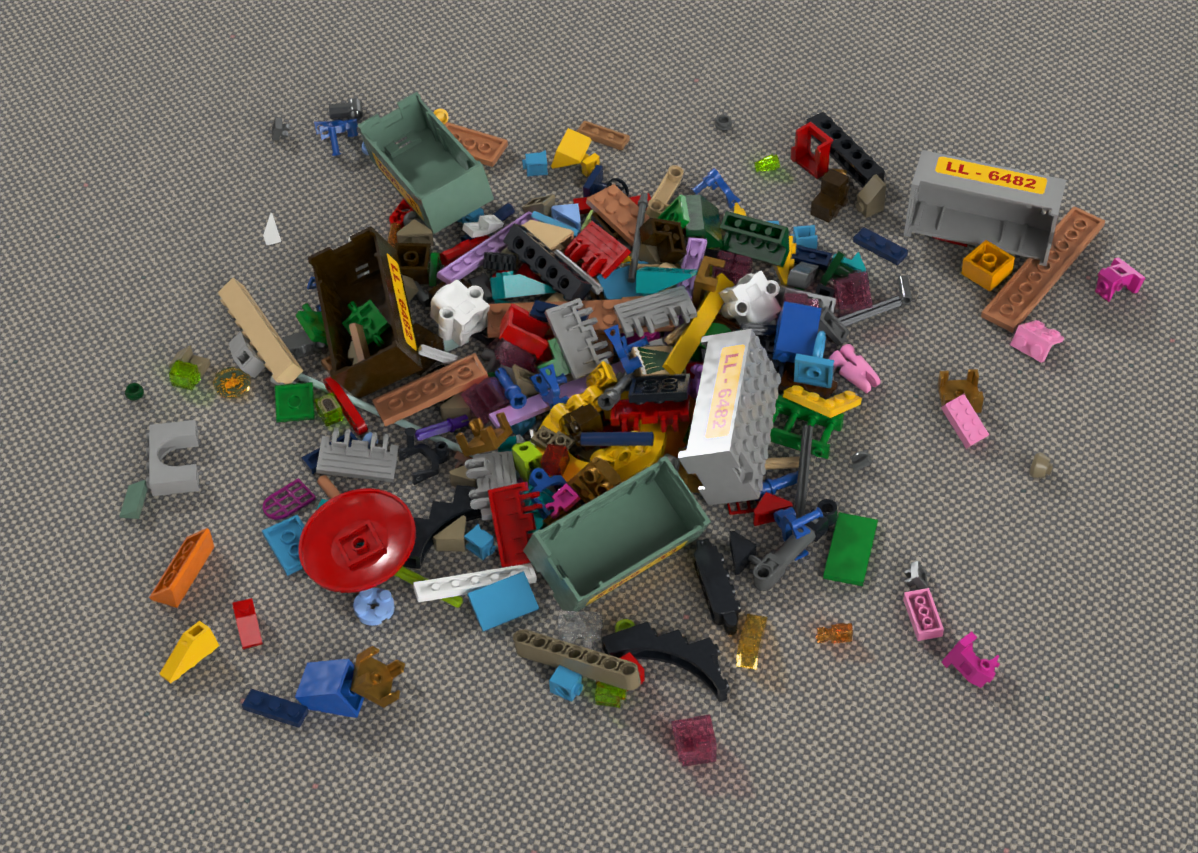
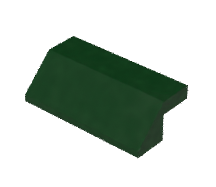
M700 194L684 195L690 222L685 226L686 237L704 236V239L707 240L706 248L723 247L719 209Z
M729 211L725 212L720 228L726 232L723 239V247H720L722 251L784 267L790 251L788 227Z

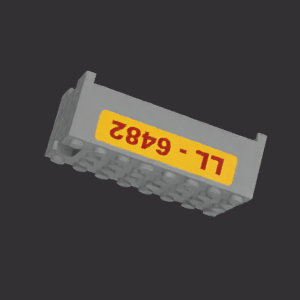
M922 150L911 185L903 236L911 237L912 232L974 246H979L987 240L1007 253L1039 259V265L1046 266L1067 180ZM1042 209H1046V214L1042 213Z
M752 329L703 336L701 344L705 345L707 349L687 450L679 451L678 459L688 474L696 473L703 486H699L698 490L708 506L757 500L760 498V492L763 490L762 480L763 475L766 473L765 462L768 459V445L771 443L770 433L771 429H773V415L776 413L775 403L776 399H778V386L781 383V377L776 372L773 362L769 360L765 348L761 346L759 337L755 335Z

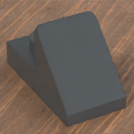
M827 306L822 309L818 329L824 331L837 346L842 345L850 331Z

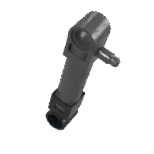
M823 499L818 503L817 507L821 509L823 518L819 517L804 524L810 530L809 534L796 539L793 533L773 554L770 552L763 560L753 555L748 557V560L755 565L753 579L756 589L760 591L770 590L786 573V568L812 541L817 542L828 531V526L836 523L837 504L835 501Z

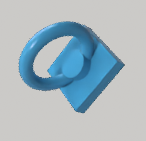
M819 331L817 334L812 356L796 353L794 382L826 388L832 387L834 360L823 358L826 333L824 331Z

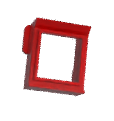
M809 122L796 130L795 147H791V160L799 164L813 177L819 179L829 171L830 145L834 140L812 122ZM811 134L823 143L817 146L815 155L810 151Z
M511 304L501 319L499 339L503 338L509 343L531 354H535L538 361L549 345L548 341L543 339L550 326L529 316L527 310Z

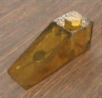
M747 614L737 649L736 666L757 670L768 617Z

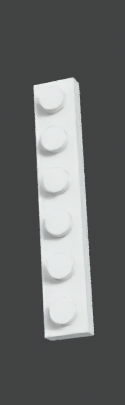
M532 563L414 582L413 589L417 601L424 602L466 595L523 571L529 584L536 583L537 576Z

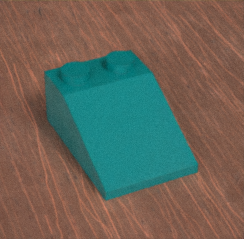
M643 267L636 272V293H641V296L644 297L655 294L697 275L698 270Z
M513 271L496 273V277L490 278L493 299L556 292L551 286L521 274L514 275Z

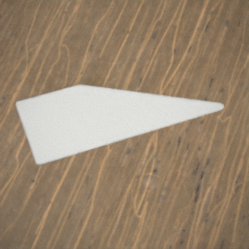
M270 213L263 235L266 245L281 242L272 213Z

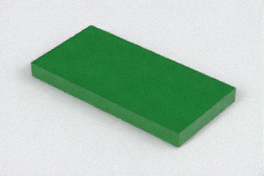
M839 512L823 579L858 586L864 585L878 525L877 519Z

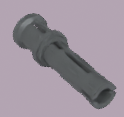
M623 375L613 387L607 388L598 397L599 407L604 410L612 409L614 404L620 400L621 394L631 386L632 378L630 377L627 380L629 375Z

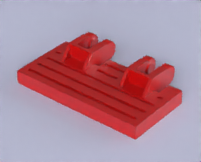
M593 221L569 243L563 252L574 263L582 259L584 263L581 264V269L587 272L589 276L595 277L596 274L600 273L605 279L631 254L627 247Z
M688 395L687 400L678 403L671 400L660 404L646 402L642 405L629 403V399H621L611 409V426H619L620 421H622V432H628L629 427H633L634 431L640 432V420L642 424L659 423V419H661L662 433L666 432L667 425H672L674 432H679V418H681V422L689 421L690 395Z
M527 482L488 490L502 568L531 563L523 550L533 534H528V531L536 530L533 513H524L542 509L543 506L536 503L525 507L524 500L540 496V491L521 495V492L529 491Z

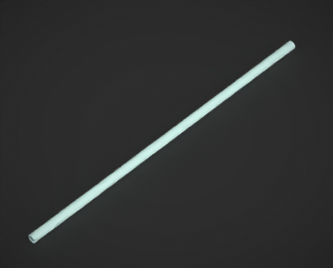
M302 373L296 378L304 383L313 382V387L328 393L324 383ZM346 393L353 405L379 416L375 406ZM404 419L394 423L405 429L409 427L415 430L422 428ZM437 435L427 438L436 443L440 441L446 442L449 449L462 453L459 444ZM515 470L516 479H519L520 475L517 472V470Z

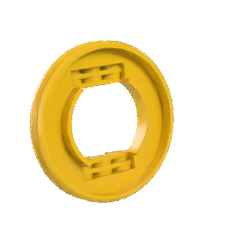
M592 385L584 393L571 396L566 404H556L552 407L540 428L545 426L554 433L560 431L570 438L563 428V425H565L563 416L589 403L598 412H601L604 409L599 407L598 397L606 389L601 390L598 386ZM624 391L621 394L620 400L629 399V391ZM611 409L604 410L605 419L611 418ZM659 419V423L642 424L640 420V432H653V446H608V448L595 451L591 455L590 461L595 457L606 460L620 475L621 482L657 463L662 458L667 444L666 432H661V419ZM536 446V448L541 452L543 457L546 451ZM568 450L563 456L550 452L549 464L544 468L549 477L561 475L568 482L589 462L575 458Z

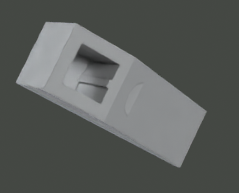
M240 331L228 343L230 351L239 368L255 378L265 368L264 364L266 362L258 357L257 350L249 344L250 341Z

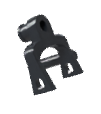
M412 427L406 428L404 432L406 434L407 447L398 449L399 461L416 453H421L428 459L432 467L428 470L412 473V483L416 485L439 474V464L449 460V450L447 449L448 445L443 441L437 442L434 449H430L424 443L414 445L416 430Z

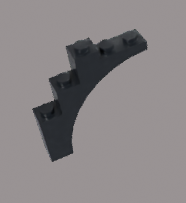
M457 485L453 503L433 501L429 519L414 518L416 526L415 544L409 558L403 565L404 567L421 569L425 556L434 544L433 537L464 515L466 517V522L482 518L481 509L474 510L470 506L473 499L469 497V492L474 489L476 490V487Z
M648 621L602 637V649L605 654L621 658L630 652L636 660H656L676 665L701 679L712 690L719 702L727 700V691L730 688L727 680L723 679L720 675L721 670L718 664L720 650L717 644H713L710 637L689 644L686 636H682L679 629L658 636L655 628H651Z

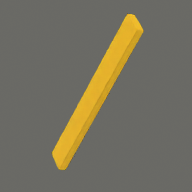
M720 273L716 278L718 280L716 291L707 292L696 310L697 317L690 320L662 367L670 375L682 374L700 344L702 337L706 334L724 304L719 292L734 286L723 273Z

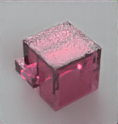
M867 271L850 273L848 277L832 279L834 289H836L835 298L838 309L853 308L855 311L873 308Z
M503 338L494 347L496 359L500 360L501 365L512 368L516 364L532 373L536 371L534 367L537 361L535 354H531Z
M488 377L479 384L475 383L461 394L475 416L481 418L484 425L491 421L489 419L490 413L505 408L510 404V400L505 397L503 386L496 377Z
M710 714L696 716L693 719L671 721L679 762L682 763V767L716 762L717 743Z

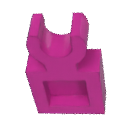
M566 483L552 496L554 502L546 504L545 507L548 511L554 509L551 517L556 519L560 515V510L563 509L567 512L581 498Z

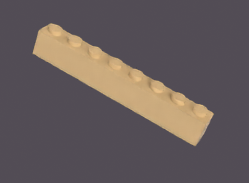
M232 278L218 292L222 298L220 300L221 303L229 308L228 313L236 319L235 323L243 329V335L251 340L249 344L258 351V357L266 362L264 366L273 373V379L285 385L291 384L304 370L246 287L235 278Z

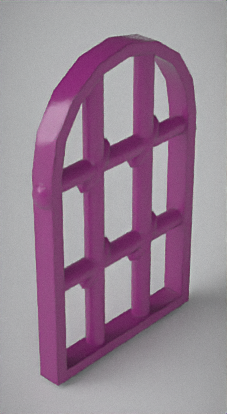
M298 478L268 496L263 502V512L270 519L281 520L316 500V496ZM297 483L301 485L293 491L289 490L290 487ZM302 488L307 491L300 497L296 498L294 496V493ZM285 490L288 493L280 499L275 498ZM309 494L312 497L304 503H301L299 501ZM287 497H292L294 499L292 502L288 503L285 506H282L279 503ZM271 499L274 501L272 504L265 507L268 501H270ZM294 503L299 504V506L295 507L289 512L286 510V508L293 505ZM274 505L280 507L279 510L272 514L266 512V510ZM280 512H284V513H285V514H283V515H281V516H275L276 514H278V513H280Z

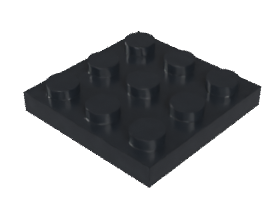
M690 373L633 377L628 395L629 403L642 405L646 402L660 404L671 400L676 403L683 402L688 399L691 382Z

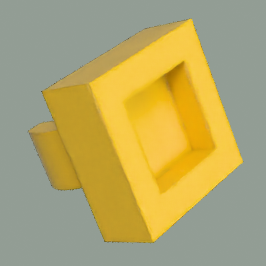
M585 153L583 161L580 163L582 174L588 177L595 166L600 165V158L596 153L591 156Z

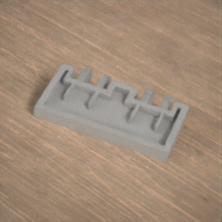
M684 285L614 305V312L626 338L634 336V328L639 337L644 336V331L641 327L646 325L651 334L655 332V329L668 326V318L671 319L674 326H679L678 315L682 316L685 323H689L690 319L697 317V311Z
M580 298L545 310L547 320L574 380L588 376L602 361L609 364L608 358L613 356L611 351L596 355L595 351L605 348L608 343L605 340L593 345L591 344L598 340L592 326L598 321L597 318L581 321L580 318L591 314L593 309L588 307L577 311V309L583 307Z
M336 427L333 430L331 445L330 437L322 436L316 473L394 483L399 445L391 444L390 452H387L389 434L383 436V447H377L378 435L377 432H373L370 449H368V441L352 440L351 447H348L351 429H346L344 442H337L339 428Z
M512 451L473 455V459L466 460L465 468L469 469L466 471V476L470 479H477L478 489L469 492V497L473 499L470 506L474 510L481 509L482 520L493 519L488 490L517 484Z

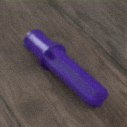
M464 414L417 429L415 438L417 441H421L446 432L453 433L456 429L469 426V421L461 422L468 419V417Z

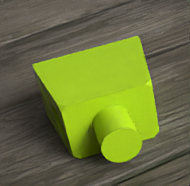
M526 441L522 444H514L512 446L515 469L522 480L528 483L529 487L531 468L532 471L536 468L542 469L543 459L541 452L530 441Z

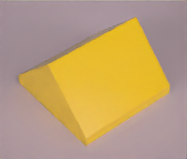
M568 128L556 150L551 164L552 169L581 163L592 141L591 138Z

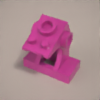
M1117 257L1114 258L1111 266L1102 268L1099 271L1095 292L1110 302L1115 291H1120L1123 286L1133 294L1138 293L1145 277Z
M971 631L953 647L941 663L946 668L953 664L968 682L982 688L986 682L990 683L996 674L995 667L998 668L1000 665L997 662L999 655L991 660L977 657L973 652V642L978 637Z

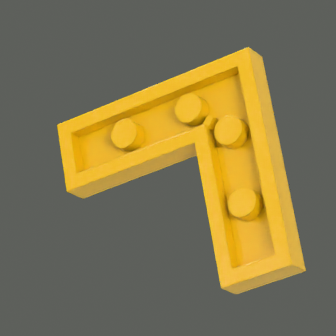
M797 385L784 390L783 393L784 398L829 418L861 405L862 398L852 391H845L829 399L819 397V394L805 391L803 387Z

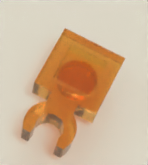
M838 623L831 625L829 629L825 627L816 629L817 643H824L828 640H831V643L852 642V623Z

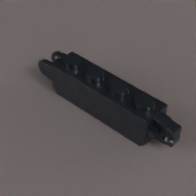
M708 538L698 540L697 550L694 553V568L712 621L718 626L723 625L726 634L734 635L737 633L738 613L741 612L740 602L734 598L736 595L734 585H730L728 581L730 580L728 569H724L723 554L718 552L717 546H712Z

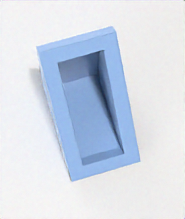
M578 203L554 205L551 207L553 219L581 230Z

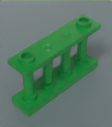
M778 394L773 424L779 413L787 415L789 418L783 430L774 427L771 429V442L800 451L802 435L791 433L796 419L807 421L806 425L814 427L817 424L826 427L820 441L812 439L811 454L828 459L830 444H827L833 430L841 432L844 414L841 413L829 418Z

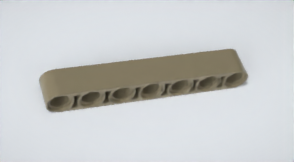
M525 629L518 630L513 634L516 653L520 657L555 668L561 665L581 674V676L625 690H635L641 684L638 667L633 662Z

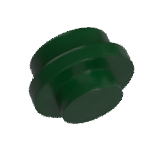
M131 383L126 387L125 396L127 399L134 401L143 397L144 389L140 384Z

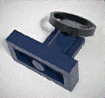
M601 165L595 166L583 186V197H589L613 185L612 181H617L623 187L616 186L621 191L625 189L627 197L629 195L626 183L619 178H612L607 184L602 183L604 178L603 166Z

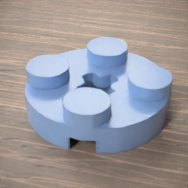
M382 588L360 591L353 603L354 613L359 618V621L372 626L382 624V621L386 618L387 620L390 619L395 609L391 592ZM377 604L379 606H375L374 609H371L370 605Z

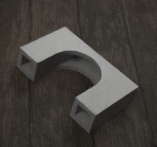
M196 420L149 425V433H146L147 444H149V447L146 448L147 459H149V462H146L147 474H149V477H146L147 489H151L152 496L199 491V473L196 464L168 466L161 462L163 457L172 450L199 447V432Z

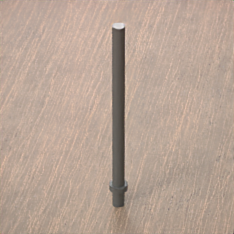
M641 193L637 204L639 209L628 275L629 283H634L636 278L641 245L639 228L644 224L645 211L648 207L647 193Z

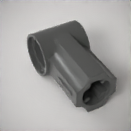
M353 98L348 103L329 104L330 119L349 118L357 119V121L363 117L362 101Z
M486 273L468 279L470 285L479 286L483 289V300L486 303L495 304V299L492 298L491 284Z

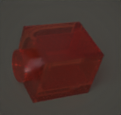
M548 444L540 462L542 469L549 476H563L570 461L567 447Z

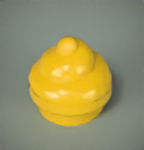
M439 108L433 112L443 124H446L449 119L446 110Z

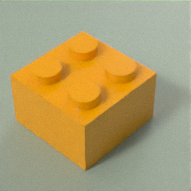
M985 240L963 259L961 274L991 292L1013 272L1015 257Z

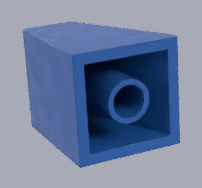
M784 301L777 321L773 359L780 362L795 363L796 353L808 356L813 355L822 308Z
M350 659L307 663L295 698L301 705L307 706L308 710L353 718L358 717L364 697L350 690L355 668Z

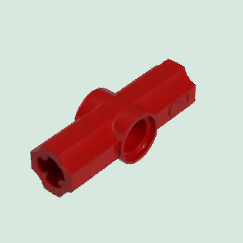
M484 235L472 240L468 239L455 245L453 248L441 252L440 261L442 265L448 266L488 239L489 236Z

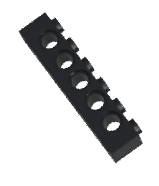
M824 111L807 119L806 124L812 122L834 140L830 145V156L862 188L876 174L884 182V169L861 146H858L852 137L848 136ZM811 134V137H812L819 145L823 144L821 141H819L816 137H814V136Z
M513 224L503 240L508 246L507 249L514 254H518V259L526 264L528 263L532 271L542 275L540 278L547 283H551L553 285L552 289L562 293L566 301H573L578 298L583 301L593 285L526 227Z

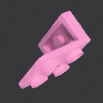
M1035 320L1019 325L1010 345L1042 363L1045 361L1051 346L1063 342L1064 337L1057 330L1048 329L1044 323Z

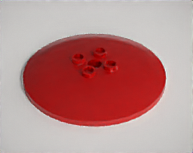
M363 488L342 493L320 506L304 526L298 549L301 565L313 582L330 591L354 593L374 588L395 575L409 558L416 538L415 521L407 505L390 492L380 489ZM364 542L362 547L355 548L358 543Z

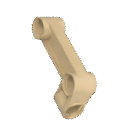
M677 165L669 167L668 172L648 203L646 214L649 217L658 218L669 206L668 203L682 180L684 171L681 167Z

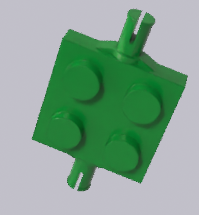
M371 300L360 307H357L355 302H350L351 305L348 304V308L352 313L342 323L351 335L350 324L357 323L362 325L367 345L374 341L378 347H381L380 343L384 344V341L380 335L391 326Z
M308 303L303 304L302 309L304 311H298L296 318L312 342H321L328 347L322 312L312 310Z

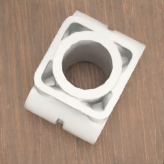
M762 270L757 271L755 274L745 275L735 286L725 288L719 292L725 303L721 308L722 315L727 319L735 318L739 325L741 323H770L782 309L775 298L780 291L779 284L774 280L767 281Z
M455 280L436 292L431 300L430 317L438 323L439 337L445 341L452 339L461 347L468 342L471 335L481 332L488 326L487 313L489 312L490 305L483 300L484 292L481 287L471 286L467 288L459 280Z

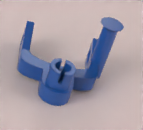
M357 119L314 121L316 135L320 134L321 140L330 137L333 151L332 156L342 154L339 152L337 133L347 130L348 137L358 135Z
M715 168L709 171L706 177L702 178L703 181L691 188L693 193L697 195L707 186L713 190L719 187L726 195L729 209L735 206V203L741 201L731 191Z
M618 324L604 330L614 345L627 375L633 373L635 369L643 367L639 357L636 356L631 359L629 353L632 347L650 345L646 335L645 338L627 345L626 336L620 338ZM612 330H615L616 332L614 336H611L610 334Z
M553 364L539 369V374L529 377L534 384L535 390L540 393L544 402H548L551 409L558 403H567L568 396L559 398L560 388L558 384L567 383V378L564 373L556 377ZM548 369L551 375H547L545 370ZM536 377L541 379V383L537 382Z
M541 468L534 469L529 479V484L534 487L532 492L540 491V493L551 486L560 485L563 487L567 483L561 475L549 477ZM538 498L530 499L533 504H542ZM542 504L543 508L539 509L538 512L544 520L551 513Z
M792 507L786 510L781 509L774 513V519L782 530L784 541L792 535V531L796 539L809 534L810 530L804 524L819 517L823 518V513L819 507L798 519ZM805 549L795 561L809 555V552Z

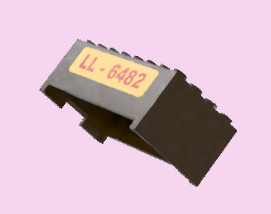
M372 226L350 236V242L334 250L327 247L308 257L309 264L313 266L333 369L330 371L331 378L358 399L423 369L420 355L418 354L417 340L397 250ZM368 263L367 267L356 272V268ZM368 270H369V272H370V273H368V274H366V275H363V276H361V277H359V278L357 277L358 275H360V274H362V273H364V272H366V271H368ZM371 300L391 326L380 335L384 344L380 343L382 346L378 347L372 341L368 345L371 357L353 365L348 359V350L350 349L351 341H353L352 336L342 323L352 313L348 308V304L351 305L350 302H355L356 306L360 307Z

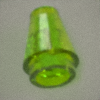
M770 154L754 162L756 172L775 171L777 168H780L778 155Z

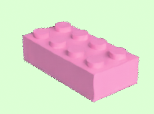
M964 394L941 407L966 449L989 436V433Z
M929 588L904 592L903 601L917 641L943 637L944 628Z

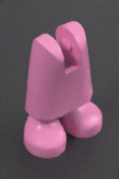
M851 344L842 346L840 352L837 350L828 358L834 360V370L840 367L839 374L865 393L871 391V386L877 387L881 383L880 378L861 355L856 356L855 349Z

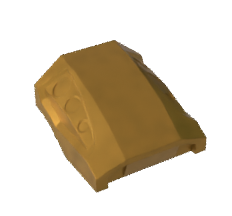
M598 457L590 461L567 482L586 504L622 483L620 475L606 460Z

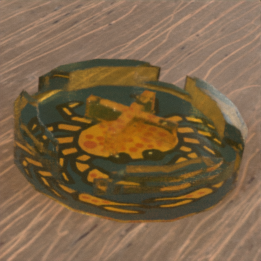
M227 367L215 375L213 386L219 396L233 399L241 397L248 392L251 387V378L249 374L241 369Z

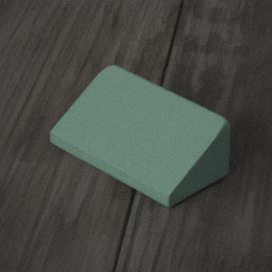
M146 480L128 485L120 518H140L148 490Z

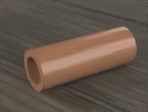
M326 475L318 478L317 483L330 499L341 494Z

